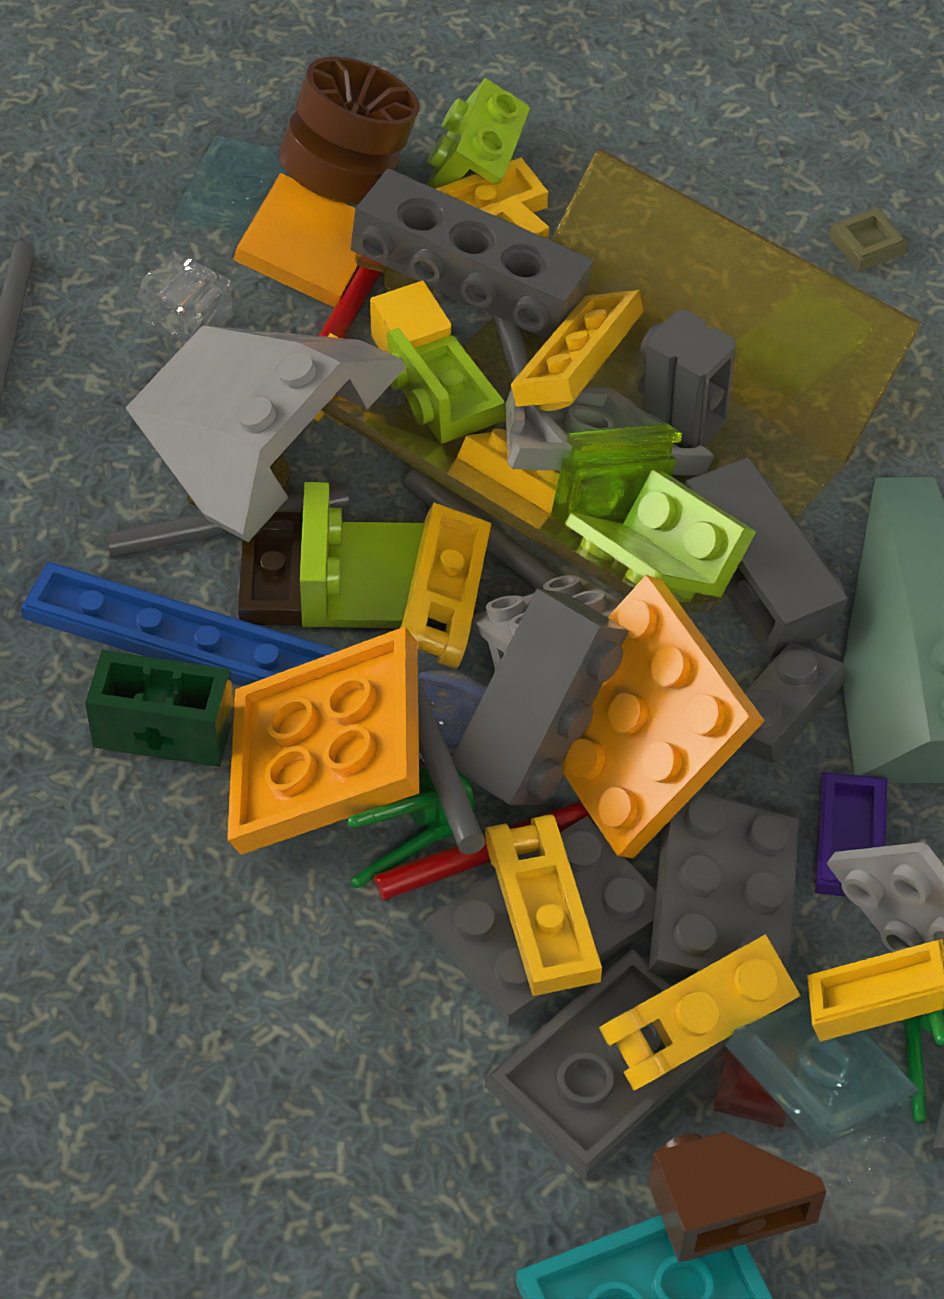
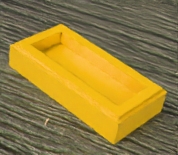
M943 939L807 975L812 1026L819 1041L943 1010Z

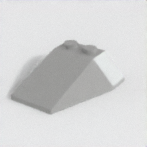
M202 325L127 405L126 410L205 518L211 523L249 542L288 499V496L270 469L274 461L334 395L368 410L406 366L401 358L361 340Z

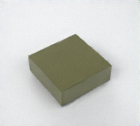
M878 207L830 225L829 238L858 272L906 254L908 242Z

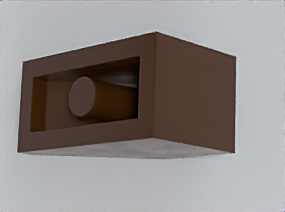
M726 1132L704 1138L699 1134H686L670 1140L661 1150L654 1151L649 1179L651 1192L678 1263L818 1223L827 1192L821 1177Z

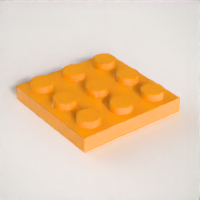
M645 575L608 616L609 619L629 630L621 646L623 657L613 676L603 682L591 705L593 716L588 728L581 737L572 742L561 764L563 775L616 855L632 859L765 722L661 579Z
M406 627L235 689L227 841L240 855L347 819L351 815L367 811L368 809L387 805L419 794L418 642Z

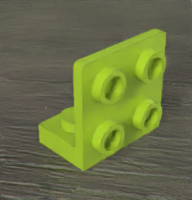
M653 469L623 524L572 512L565 523L569 528L583 536L580 546L584 550L608 562H614L617 559L629 567L625 576L636 585L645 575L661 579L671 592L690 600L694 598L696 593L722 597L757 532L670 475Z
M304 482L300 565L302 627L400 628L405 614L424 523L342 522V508H330L329 482Z

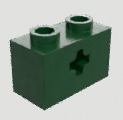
M102 650L85 701L93 748L220 767L234 718L230 669Z

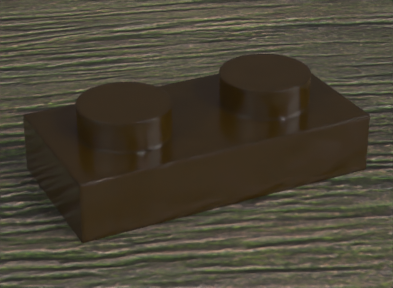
M275 512L249 542L243 540L238 602L240 620L256 625L302 626L300 565L303 512Z

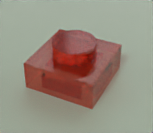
M731 1038L714 1111L783 1128L800 1056Z

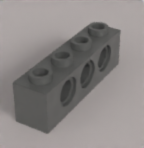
M389 168L355 209L351 251L419 282L424 281L428 286L501 319L509 320L519 327L545 339L551 337L583 297L586 296L594 262L593 259Z

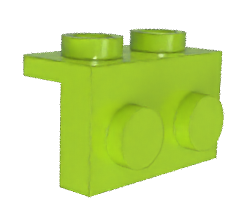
M486 78L483 79L466 102L458 98L447 112L442 123V127L448 130L447 135L443 134L428 157L427 163L434 168L427 186L436 189L460 180L469 169L493 184H499L505 177L528 116L529 106Z
M399 328L387 332L388 352L401 358L406 366L390 385L394 390L401 389L408 398L416 421L420 425L427 424L441 444L506 421L505 401L453 335L414 348Z

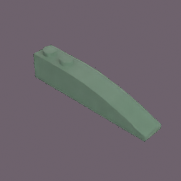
M935 477L875 478L843 659L846 681L841 686L853 775L888 778L887 783H944V500Z

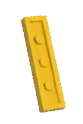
M634 290L584 296L511 383L516 407L538 405L542 411H554L573 404L581 391L644 312L640 291Z

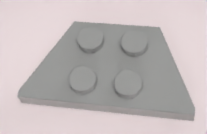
M585 387L573 404L554 411H542L538 405L516 407L512 388L505 403L508 465L512 469L556 470L572 475H581L584 472H611L623 477L633 476L634 473L650 474L653 469L665 472L668 475L699 476L707 473L714 458V455L701 445L695 448H680L667 440L672 426L653 414L641 410L633 401L611 388Z

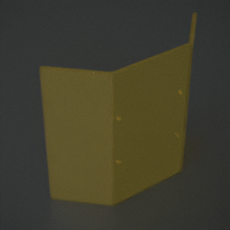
M602 149L595 152L551 241L594 260L586 295L639 290L644 312L585 387L614 389L643 410L644 395L638 392V384L646 368V356L640 352L642 341L654 324L658 322L663 324L677 310L686 309L706 321V328L714 326L736 339L728 422L704 446L714 455L707 472L749 457L761 476L771 481L776 490L778 500L793 521L848 462L921 327V322ZM493 318L463 346V349L506 403L513 380ZM521 328L530 359H532L548 339ZM408 398L397 408L371 405L366 410L352 402L330 400L323 407V412L626 597L636 587V584L625 576L629 567L617 559L614 562L600 559L580 546L583 536L565 525L570 514L553 516L459 459L457 455L466 436L441 444L427 424L420 425L416 421ZM506 421L468 435L491 432L495 428L506 430ZM669 433V434H668V437H667V440H669L670 442H672V443L675 444L676 446H678V447H680V448H683L682 446H680L679 444L675 443L674 441H672V440L670 439V438H671V434ZM584 472L581 475H575L573 479L590 488L591 492L582 511L574 513L623 524L649 474L634 473L633 476L623 477L611 472ZM670 475L684 485L686 480L697 477L694 475ZM725 591L721 598L696 593L694 598L690 600L671 592L685 612H711L726 596Z

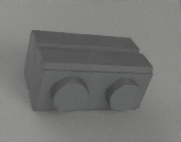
M686 309L677 310L663 324L660 322L654 324L646 333L640 347L641 354L646 356V368L640 378L638 392L644 395L643 411L653 414L672 426L669 432L672 441L683 448H695L700 445L704 447L728 422L736 339L714 326L706 328V321Z

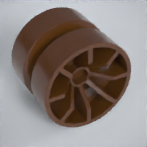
M345 57L318 59L310 64L296 101L297 111L292 114L279 149L280 163L294 180L307 189L329 199L359 204L388 168L393 171L397 170L400 162V150L407 144L419 113L418 99L405 83L377 66Z

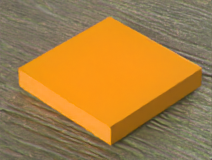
M280 173L239 242L233 260L335 308L364 256L350 250L356 208L344 202L321 196L302 186L293 178Z

